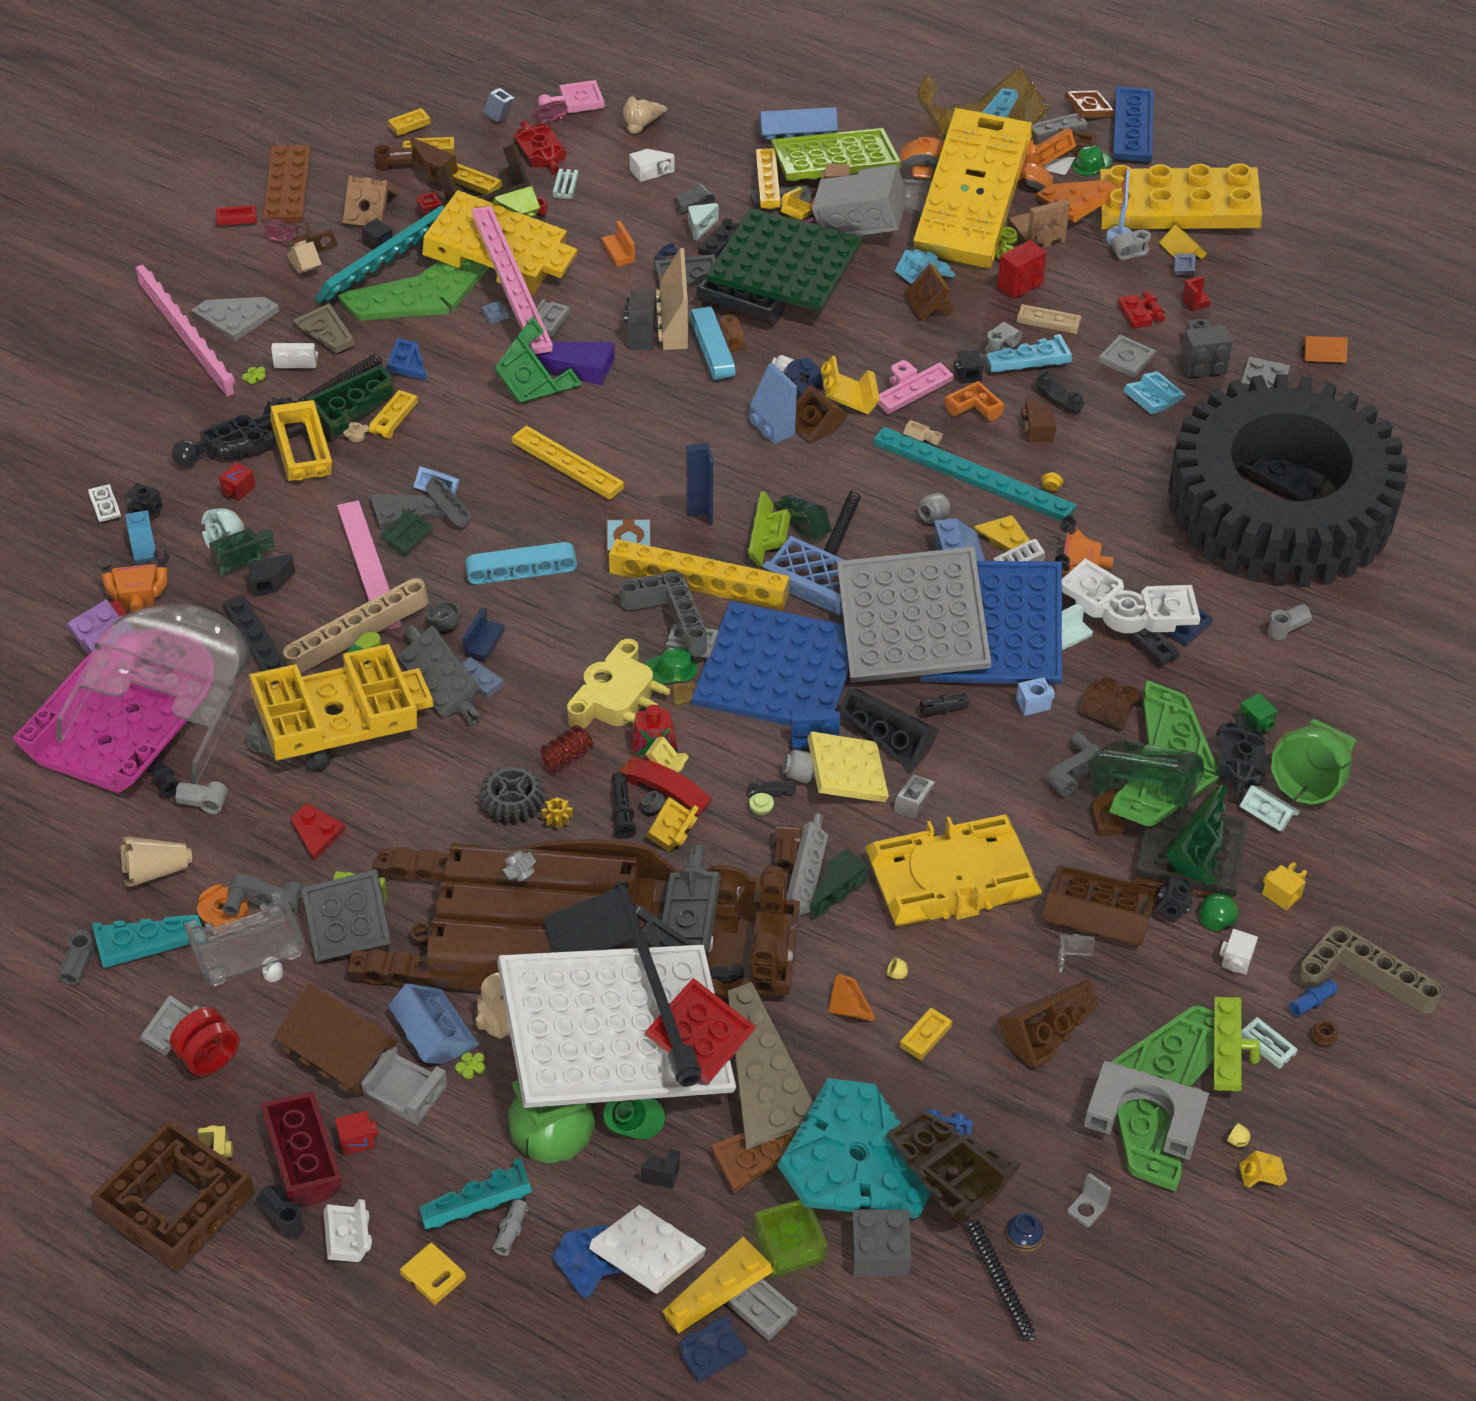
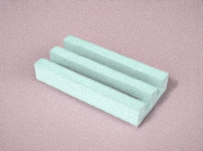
M559 169L553 189L554 198H573L579 176L578 170H574V173H571V169H567L566 172H563V169ZM562 178H564V182H563V185H562L561 193H559V189H560V186H561ZM569 178H572L569 192L565 194Z
M1258 1017L1241 1030V1038L1257 1039L1260 1041V1054L1279 1069L1290 1060L1291 1056L1294 1057L1297 1054L1298 1049ZM1254 1028H1256V1029H1258L1260 1032H1262V1033L1265 1035V1037H1264L1262 1034H1260L1257 1030H1255ZM1273 1042L1277 1044L1280 1048H1282L1284 1051H1286V1053H1284L1281 1049L1274 1045Z

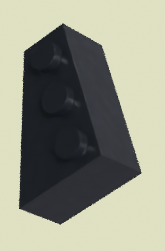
M630 289V296H626L624 323H628V350H653L655 289Z

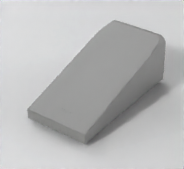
M912 774L896 797L894 812L911 819H916L935 782Z

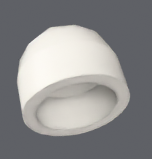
M269 959L264 962L262 974L265 980L275 982L282 978L284 972L279 961Z

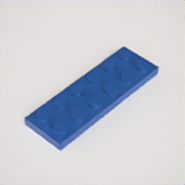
M1116 86L1113 159L1138 162L1152 161L1154 89Z

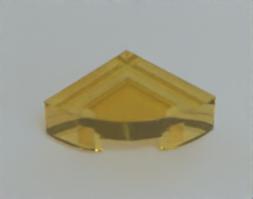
M697 683L673 684L674 706H681L690 702Z

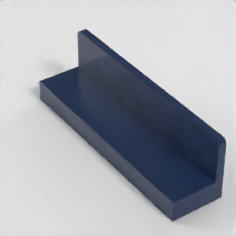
M708 442L686 445L687 516L706 514L709 525H713V457Z

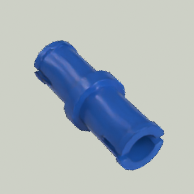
M1327 979L1317 987H1310L1305 990L1304 995L1289 1003L1290 1011L1299 1017L1311 1008H1318L1325 999L1338 992L1336 983L1331 979Z

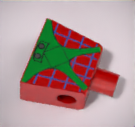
M649 705L646 711L635 714L630 735L633 756L645 755L657 737H664L675 752H678L676 732L669 710H661L658 705Z

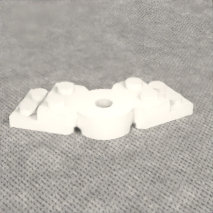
M1086 558L1062 579V592L1075 599V604L1079 603L1084 608V612L1093 618L1103 617L1104 622L1111 629L1121 633H1135L1143 628L1150 632H1175L1176 625H1199L1200 622L1192 585L1147 586L1141 591L1140 595L1133 591L1123 590L1124 585L1121 579Z

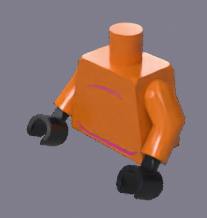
M1067 515L1063 519L1060 529L1063 532L1069 531L1070 533L1066 537L1064 553H1060L1055 558V562H1062V579L1085 558L1104 570L1112 571L1114 557L1101 556L1102 544L1090 540L1077 527L1074 528L1076 525L1075 518Z
M157 550L154 551L153 556L158 562V567L156 564L112 568V572L109 569L111 567L110 557L107 555L108 563L106 565L100 564L98 557L97 565L103 570L101 576L106 593L113 600L118 599L122 607L130 609L132 614H141L144 611V607L155 605L156 598L167 588V568L165 564L169 561V554L164 550L165 556L162 559H158L159 552Z

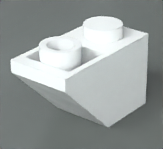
M644 149L629 154L630 171L639 182L675 172L674 155L671 153Z

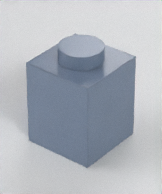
M498 88L489 93L483 112L490 119L498 122L508 116L515 97Z

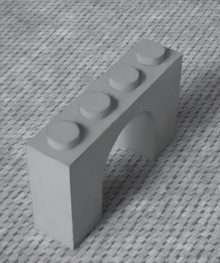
M1104 1061L1087 1110L1084 1127L1110 1135L1117 1113L1122 1105L1134 1099L1151 1100L1165 1109L1171 1122L1163 1152L1190 1160L1209 1093L1195 1087L1175 1083L1170 1079L1149 1075L1144 1071L1123 1067L1118 1063Z

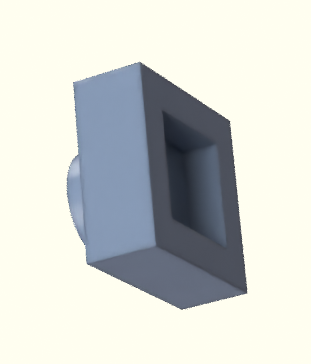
M1176 254L1174 274L1195 276L1196 254Z
M500 300L481 307L482 314L490 324L509 318V312Z

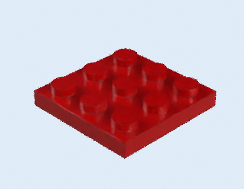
M692 978L669 1004L683 1044L694 1048L702 1070L701 1080L708 1085L756 1029V1026L695 978ZM660 1014L646 1030L645 1035L669 1054L673 1047Z

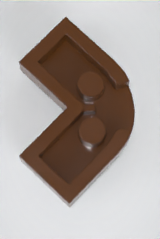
M1122 789L1103 792L1095 799L1092 817L1098 836L1122 834L1123 825L1120 816L1109 812L1114 797Z

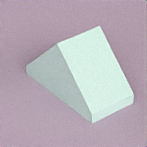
M719 204L688 206V224L693 239L697 241L719 221Z

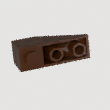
M413 137L410 138L413 156L429 178L440 182L436 170L449 165L452 176L458 172L455 155Z

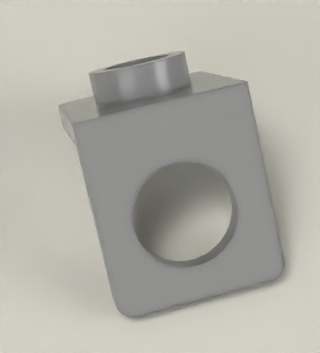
M1088 1173L1085 1178L1083 1193L1068 1208L1067 1213L1087 1228L1091 1227L1107 1208L1111 1187L1091 1173ZM1083 1204L1089 1205L1093 1208L1094 1213L1088 1217L1082 1216L1078 1212V1207Z

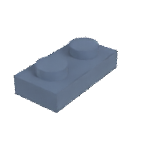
M471 657L462 663L480 686V689L476 692L486 699L504 686L503 679Z

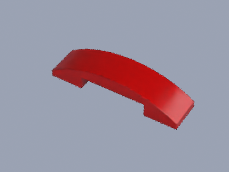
M630 758L619 771L626 774L627 782L637 787L640 783H643L677 800L680 805L688 810L696 805L699 807L695 813L696 817H699L711 803V798L700 787L678 772L659 763L645 759Z

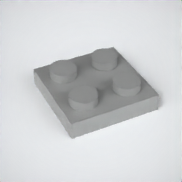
M1249 357L1241 383L1248 390L1252 376L1263 375L1267 387L1272 388L1276 374H1287L1288 376L1290 365Z

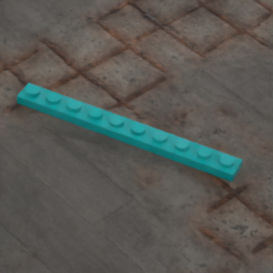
M883 427L874 438V446L1060 522H1063L1067 515L1072 516L1076 510V504L887 427Z

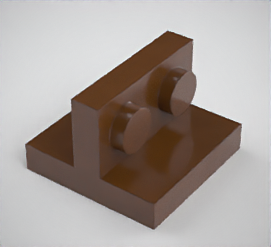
M929 263L904 293L917 316L924 321L934 309L950 315L954 310L950 304L951 300L947 296L950 292L949 287L937 268Z

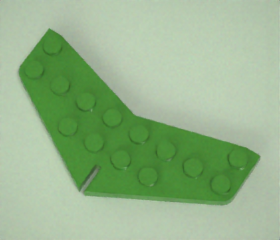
M467 258L460 268L437 261L419 276L362 289L349 290L338 295L339 303L354 318L361 321L449 314V309L453 312L489 269V266Z
M1147 680L1143 688L1142 699L1149 757L1124 788L1114 797L1109 812L1145 826H1154L1216 784L1219 775L1215 773L1217 765L1189 699L1180 692Z
M1193 1006L1112 1060L1111 1063H1118L1123 1067L1144 1071L1149 1075L1170 1079L1175 1083L1192 1087L1214 1061L1215 1011L1202 1006ZM1134 1099L1126 1102L1119 1109L1116 1118L1128 1171L1137 1178L1176 1192L1181 1178V1157L1163 1152L1171 1125L1168 1113L1162 1106L1151 1100Z

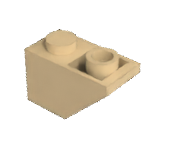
M304 240L295 243V246L291 247V251L286 254L299 274L322 265L313 241L307 243Z

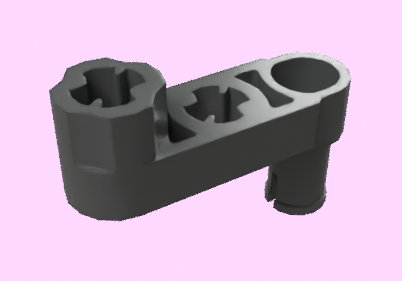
M1081 732L1075 733L1070 739V743L1080 753L1056 765L1046 775V781L1061 796L1066 797L1070 795L1078 785L1076 779L1092 771L1106 758V753L1096 744H1092Z
M236 874L232 877L228 887L229 895L223 910L229 915H238L243 899L282 914L294 915L298 912L303 898L302 887L299 883L291 881L285 882L282 888L251 876Z

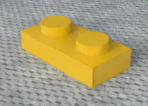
M422 108L388 120V126L397 136L431 124V118Z
M930 1008L900 1041V1048L922 1061L952 1027V1020L935 1009Z

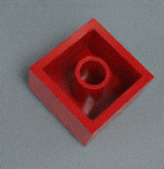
M1029 240L1000 255L997 288L1012 299H1015L1042 285L1047 252L1032 240Z

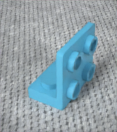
M917 249L914 251L905 250L895 269L899 275L911 284L929 263L937 268L941 276H955V273L950 270L951 266L937 260V255L929 251L923 253Z

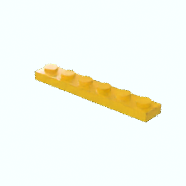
M756 149L760 207L772 210L780 207L775 149Z
M527 425L512 436L513 444L609 500L624 489V482Z

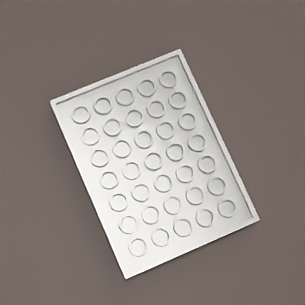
M704 945L649 948L669 1004L692 978H695L714 993ZM637 948L499 955L497 963L524 1108L732 1093L736 1089L730 1060L709 1085L700 1080L693 1086L683 1087L680 1085V1082L676 1081L668 1059V1053L645 1035L646 1030L661 1013Z

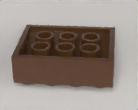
M1059 865L1048 892L1042 920H1046L1055 926L1065 925L1073 927L1078 932L1088 931L1096 933L1105 939L1115 938L1123 940L1128 945H1142L1157 889Z

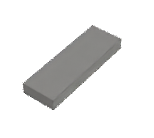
M1074 113L1032 124V136L1038 138V140H1043L1056 135L1059 128H1069L1073 131L1086 129L1088 123L1084 118Z

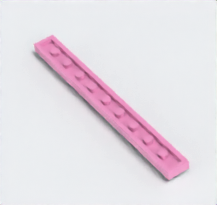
M492 207L472 209V218L521 330L533 316L544 330V333L530 342L528 346L534 354L551 352L553 344Z
M144 265L137 266L136 272L141 287L226 397L233 395V385L235 384L233 375L227 373L223 362L217 360L215 352L208 348L205 339L199 337L197 329L190 325L187 316L181 314L179 306L172 302L169 293H165L161 283L156 282L152 271H148Z

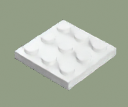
M638 1205L592 1239L589 1247L590 1250L656 1294L702 1259L706 1248L694 1239L680 1232L641 1205Z

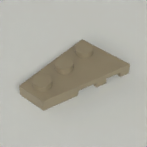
M330 303L292 320L296 328L335 353L355 345L353 337Z

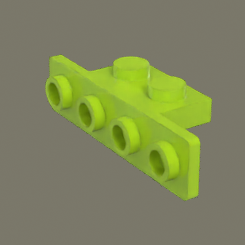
M765 491L760 492L756 516L754 517V527L751 532L750 547H748V555L758 567L763 566L765 551L778 549L785 544L791 517L787 509L773 513L774 504Z

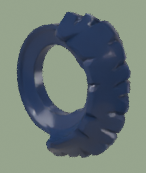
M674 243L663 246L656 253L654 263L656 260H665L662 257L663 254L676 255L679 249L675 248Z

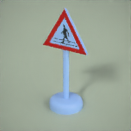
M1127 169L1121 184L1123 200L1119 226H1113L1106 232L1105 239L1110 245L1111 239L1115 235L1132 232L1129 228L1124 227L1128 205L1130 169Z

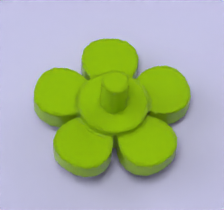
M251 367L247 370L248 373L242 376L244 381L254 384L257 380L261 381L266 377V370L264 367H259L257 370L255 367Z
M468 1052L462 1055L461 1059L463 1062H459L455 1066L456 1071L462 1073L465 1079H471L474 1077V1072L481 1074L485 1070V1065L483 1064L485 1058L481 1053H476L472 1056Z

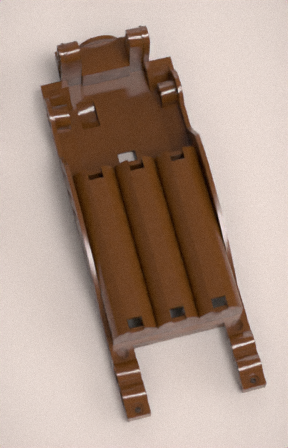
M570 839L540 842L519 847L451 843L449 847L450 853H439L432 849L413 851L407 847H396L394 849L378 848L374 870L378 871L379 877L390 878L392 876L400 880L409 878L410 880H415L416 878L425 882L433 880L435 882H442L440 898L437 899V918H434L432 921L433 928L431 936L428 938L427 956L413 955L404 951L387 953L379 949H372L370 951L353 950L347 971L348 977L351 981H363L371 985L388 983L396 987H403L407 983L425 987L481 991L483 981L488 976L499 972L497 963L499 955L554 953L543 920L544 917L612 890L619 881H626L629 884L627 889L633 904L640 906L662 921L670 873H680L681 871H676L648 845L617 840ZM518 850H521L523 854L530 851L536 860L532 866L535 872L520 882L516 877L509 880L503 871L507 865L504 860ZM716 865L710 867L706 871L719 872L721 882L712 931L713 948L709 952L708 967L728 966V969H732V966H742L744 971V977L733 982V979H729V982H721L711 978L715 995L728 1004V991L750 982L753 983L760 998L789 995L798 937L800 901L787 900L785 871L777 866H768L763 869L760 877H750L744 870L735 866ZM639 919L640 925L642 927L644 925V922ZM633 940L614 949L637 948Z

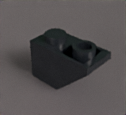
M292 554L247 562L254 597L277 593L295 574Z

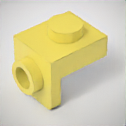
M657 737L645 754L650 761L664 765L676 772H680L683 769L684 763L689 758L686 753H676L664 737Z
M212 1125L198 1129V1138L201 1142L209 1147H213L214 1151L226 1159L233 1157L232 1141L228 1140L225 1126Z

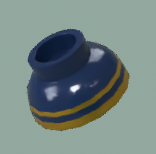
M1021 1213L1012 1217L1007 1222L1004 1231L1008 1244L1014 1249L1023 1252L1039 1248L1045 1237L1043 1225L1030 1213Z

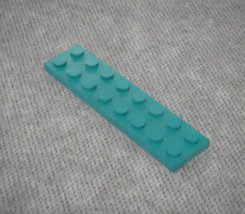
M443 205L325 281L314 300L319 305L324 301L327 303L331 302L338 292H346L353 282L360 283L368 272L371 274L375 273L383 262L388 264L395 258L394 255L397 253L400 255L405 253L412 243L414 246L417 245L443 211Z

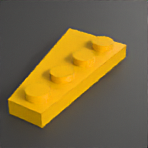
M742 1237L662 1311L665 1319L679 1334L772 1273L771 1264Z

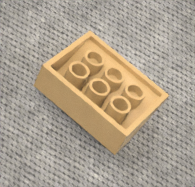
M684 248L679 249L660 280V289L656 290V302H659L657 303V315H661L658 316V328H662L658 329L659 342L663 341V350L688 349V297Z

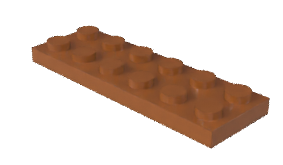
M310 145L272 146L263 211L264 223H303L311 157Z

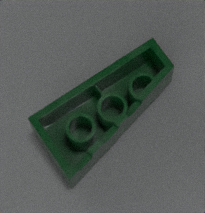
M381 364L308 397V401L314 400L323 433L329 441L332 442L349 428L351 422L360 421L393 396V378Z

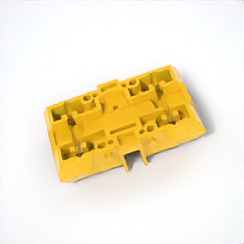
M1006 814L953 825L951 818L947 817L945 834L934 836V827L931 821H927L926 831L880 840L865 846L881 893L897 927L942 917L948 919L952 915H955L956 920L979 915L980 909L986 908L991 910L993 906L1026 900L1042 894L1009 816ZM993 838H995V841H994V842H987V841H986V839H993ZM903 857L902 861L896 863L894 862L895 858L898 859Z

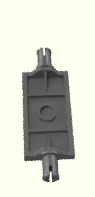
M415 625L408 626L412 634L407 629L404 630L403 634L411 644L398 655L399 659L407 670L420 669L432 696L433 706L444 719L452 713L459 712L463 714L469 725L478 724L473 717H476L480 722L482 715L473 705V694L480 689V686L433 625L423 634L418 631Z
M691 845L689 847L688 861L684 869L680 873H670L662 922L694 944L704 945L705 951L709 954L721 875L719 872L704 870L702 863L705 848L696 845L694 851L695 846Z

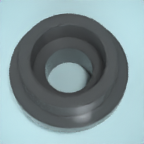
M657 791L647 793L641 800L643 804L642 809L645 813L659 812L665 803L664 796Z

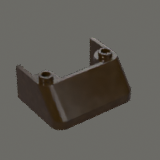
M516 143L503 148L509 167L502 169L498 174V179L502 181V187L495 193L488 195L480 193L474 195L475 197L482 196L479 198L492 203L496 196L530 187ZM449 165L436 170L447 202L451 200L457 190L464 192L460 186L455 185Z

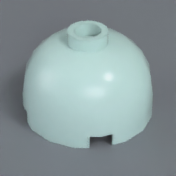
M227 508L207 510L204 513L201 524H205L206 531H202V535L206 545L212 552H216V550L218 553L229 552L241 543L244 524L235 512Z

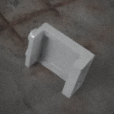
M394 1047L393 1050L389 1048L386 1052H383L379 1056L377 1064L361 1082L365 1099L416 1125L420 1123L448 1086L445 1070L436 1066L433 1072H430L400 1057L397 1047Z

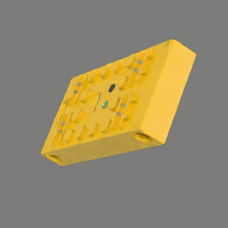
M955 108L914 237V250L917 249L923 253L929 251L941 259L992 269L1032 137L1031 122ZM969 169L986 174L984 178L966 175V171Z

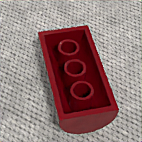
M314 1091L260 1103V1109L289 1201L296 1205H312L333 1196L342 1185V1177Z

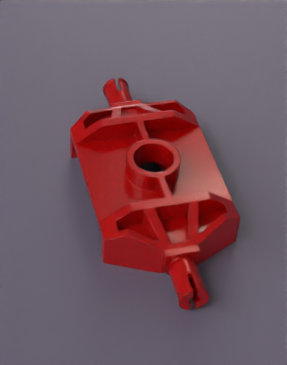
M527 120L521 121L520 126L522 129H518L514 134V144H519L529 158L530 167H550L553 173H558L560 167L557 164L566 158V149L552 129L544 123L533 126L529 125Z

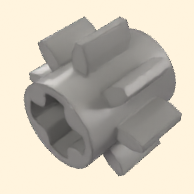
M518 850L504 860L507 865L503 871L509 880L516 877L520 882L535 872L532 866L536 860L530 851L523 854L521 850Z

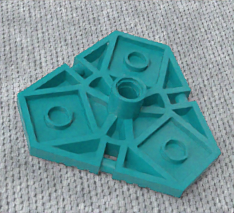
M828 1078L805 1116L804 1121L806 1122L801 1123L777 1166L805 1207L853 1212V1210H858L860 1207H866V1210H909V1218L917 1219L931 1193L911 1171L886 1137L889 1131L902 1122L897 1119V1115L892 1111L891 1106L887 1104L886 1099L875 1084Z

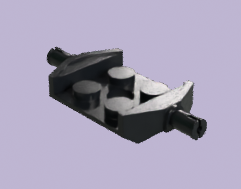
M1237 714L1235 716L1236 724L1227 722L1220 725L1216 731V735H1220L1219 765L1215 773L1234 785L1235 797L1238 798L1239 795V799H1243L1245 797V788H1249L1251 785L1260 787L1265 780V738L1260 731L1245 725L1246 716L1244 714L1243 716L1242 714Z

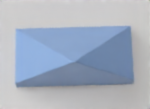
M419 467L414 488L426 491L425 486L432 477H436L445 482L451 491L456 494L460 479L428 468Z

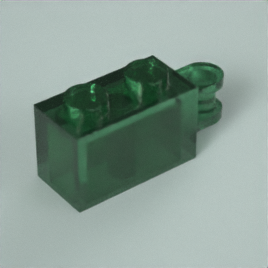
M250 527L210 542L212 562L220 575L223 576L247 567V562L263 559L262 553L275 547L273 532L271 530H263L254 533Z

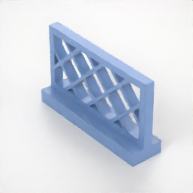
M790 536L773 559L763 564L762 570L790 576V594L833 614L842 615L841 594L834 592V589L840 588V582L831 583L830 577L839 575L838 569L828 571L826 565H838L837 561L845 560ZM792 545L801 548V552L789 554L788 550ZM816 555L820 557V560L808 562L807 556ZM804 558V564L793 566L792 559ZM787 560L789 563V567L784 568L777 565L778 562ZM823 566L824 572L812 574L810 568ZM807 569L809 575L799 576L795 574V571ZM826 578L828 584L819 585L814 580Z

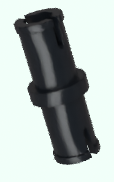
M966 693L953 696L940 695L939 698L920 700L919 707H926L920 710L922 715L937 712L945 714L949 713V710L968 708L969 700L964 701L968 699Z

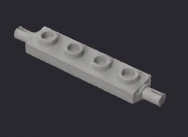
M814 814L813 821L806 823L803 827L787 893V900L800 901V914L802 915L811 911L828 834L821 828L824 819L821 814Z

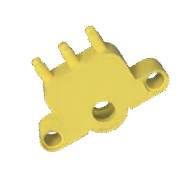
M624 639L606 657L605 662L594 663L586 669L584 673L585 685L578 690L567 704L568 724L572 729L581 730L586 728L594 718L613 726H623L629 722L633 723L635 714L642 706L647 708L649 705H658L649 699L653 691L669 695L670 689L654 681L651 668L639 662L638 643L633 639Z

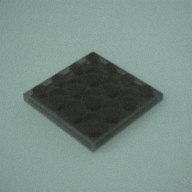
M1182 806L1154 826H1146L1136 876L1165 882L1173 875L1192 885L1195 889L1236 897L1249 819L1221 814L1220 819L1224 822L1221 848L1216 851L1215 857L1219 864L1213 872V876L1217 880L1212 885L1178 874L1165 855L1166 851L1199 809Z

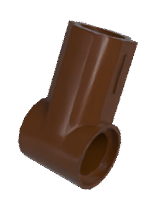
M387 145L376 146L374 148L376 169L387 171L392 166L413 165L412 148L391 149Z
M776 825L774 866L782 868L785 873H789L794 868L801 840V827Z

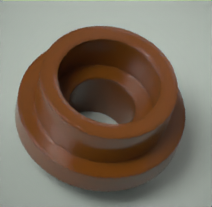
M1322 1020L1313 1026L1311 1035L1318 1044L1329 1046L1337 1041L1338 1030L1331 1021Z

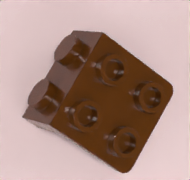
M1103 677L1087 686L1079 712L1122 730L1125 728L1132 706L1141 701L1142 694L1138 693V690L1134 687H1123L1116 684L1114 679Z

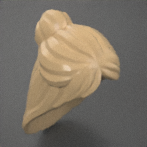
M633 96L629 97L623 109V116L628 123V131L632 134L641 132L645 125L666 112L667 107L655 102H648L647 100H636Z

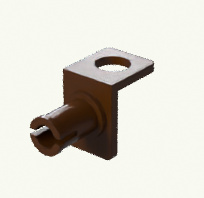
M308 222L305 223L308 230L306 234L290 238L292 247L300 241L306 240L307 243L313 241L317 253L337 246L332 229L312 235ZM327 236L331 238V241L328 244L324 245L320 243V240L323 237Z

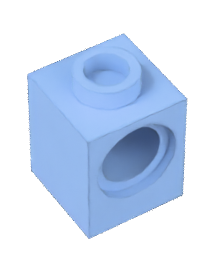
M1044 677L1018 683L1016 700L1024 716L1051 710L1052 700L1055 697L1052 686L1048 685Z

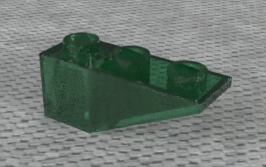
M785 495L780 498V501L773 503L778 511L785 509L791 514L790 524L804 537L815 540L832 532L827 510L824 506L793 495Z
M848 848L828 862L810 903L811 920H814L819 915L826 914L830 907L837 902L844 901L848 894L855 889L862 888L867 882L868 865Z

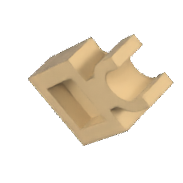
M912 420L907 423L903 434L919 441L927 440L937 446L943 436V433L929 430L930 427Z

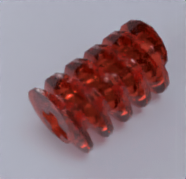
M574 725L570 730H566L563 735H558L556 739L542 745L540 755L546 768L552 774H556L557 767L559 769L565 768V763L571 764L572 758L575 760L579 759L580 753L582 755L587 754V748L593 750L594 745L589 733L581 726Z

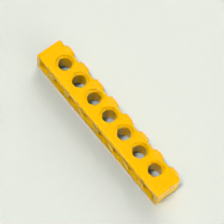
M619 539L615 540L609 553V570L611 574L635 579L668 572H679L684 576L690 591L782 611L789 596L790 576Z

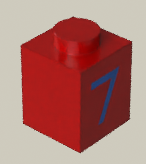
M237 462L219 476L221 492L226 497L236 501H240L256 487L253 470Z
M367 1111L335 1119L343 1156L375 1148L374 1137L378 1136V1130L375 1120H369Z

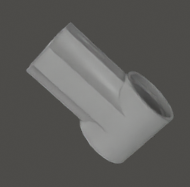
M1303 604L1286 611H1273L1267 635L1274 640H1284L1288 632L1311 622L1312 615L1310 609Z
M182 782L176 788L175 799L176 803L199 806L209 814H218L222 810L229 790L220 782H210L207 786Z

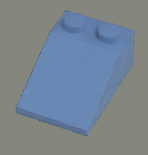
M770 363L750 404L749 419L752 425L756 426L765 438L776 444L795 435L797 386L775 364Z

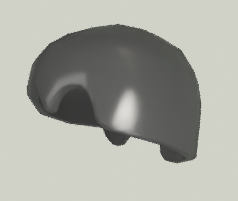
M443 601L433 607H428V614H425L428 624L430 626L433 625L438 631H450L459 623L461 609L454 602Z

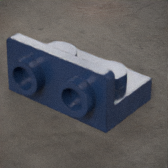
M730 1316L713 1320L706 1328L697 1333H689L680 1342V1357L697 1383L747 1356L746 1347L732 1328Z

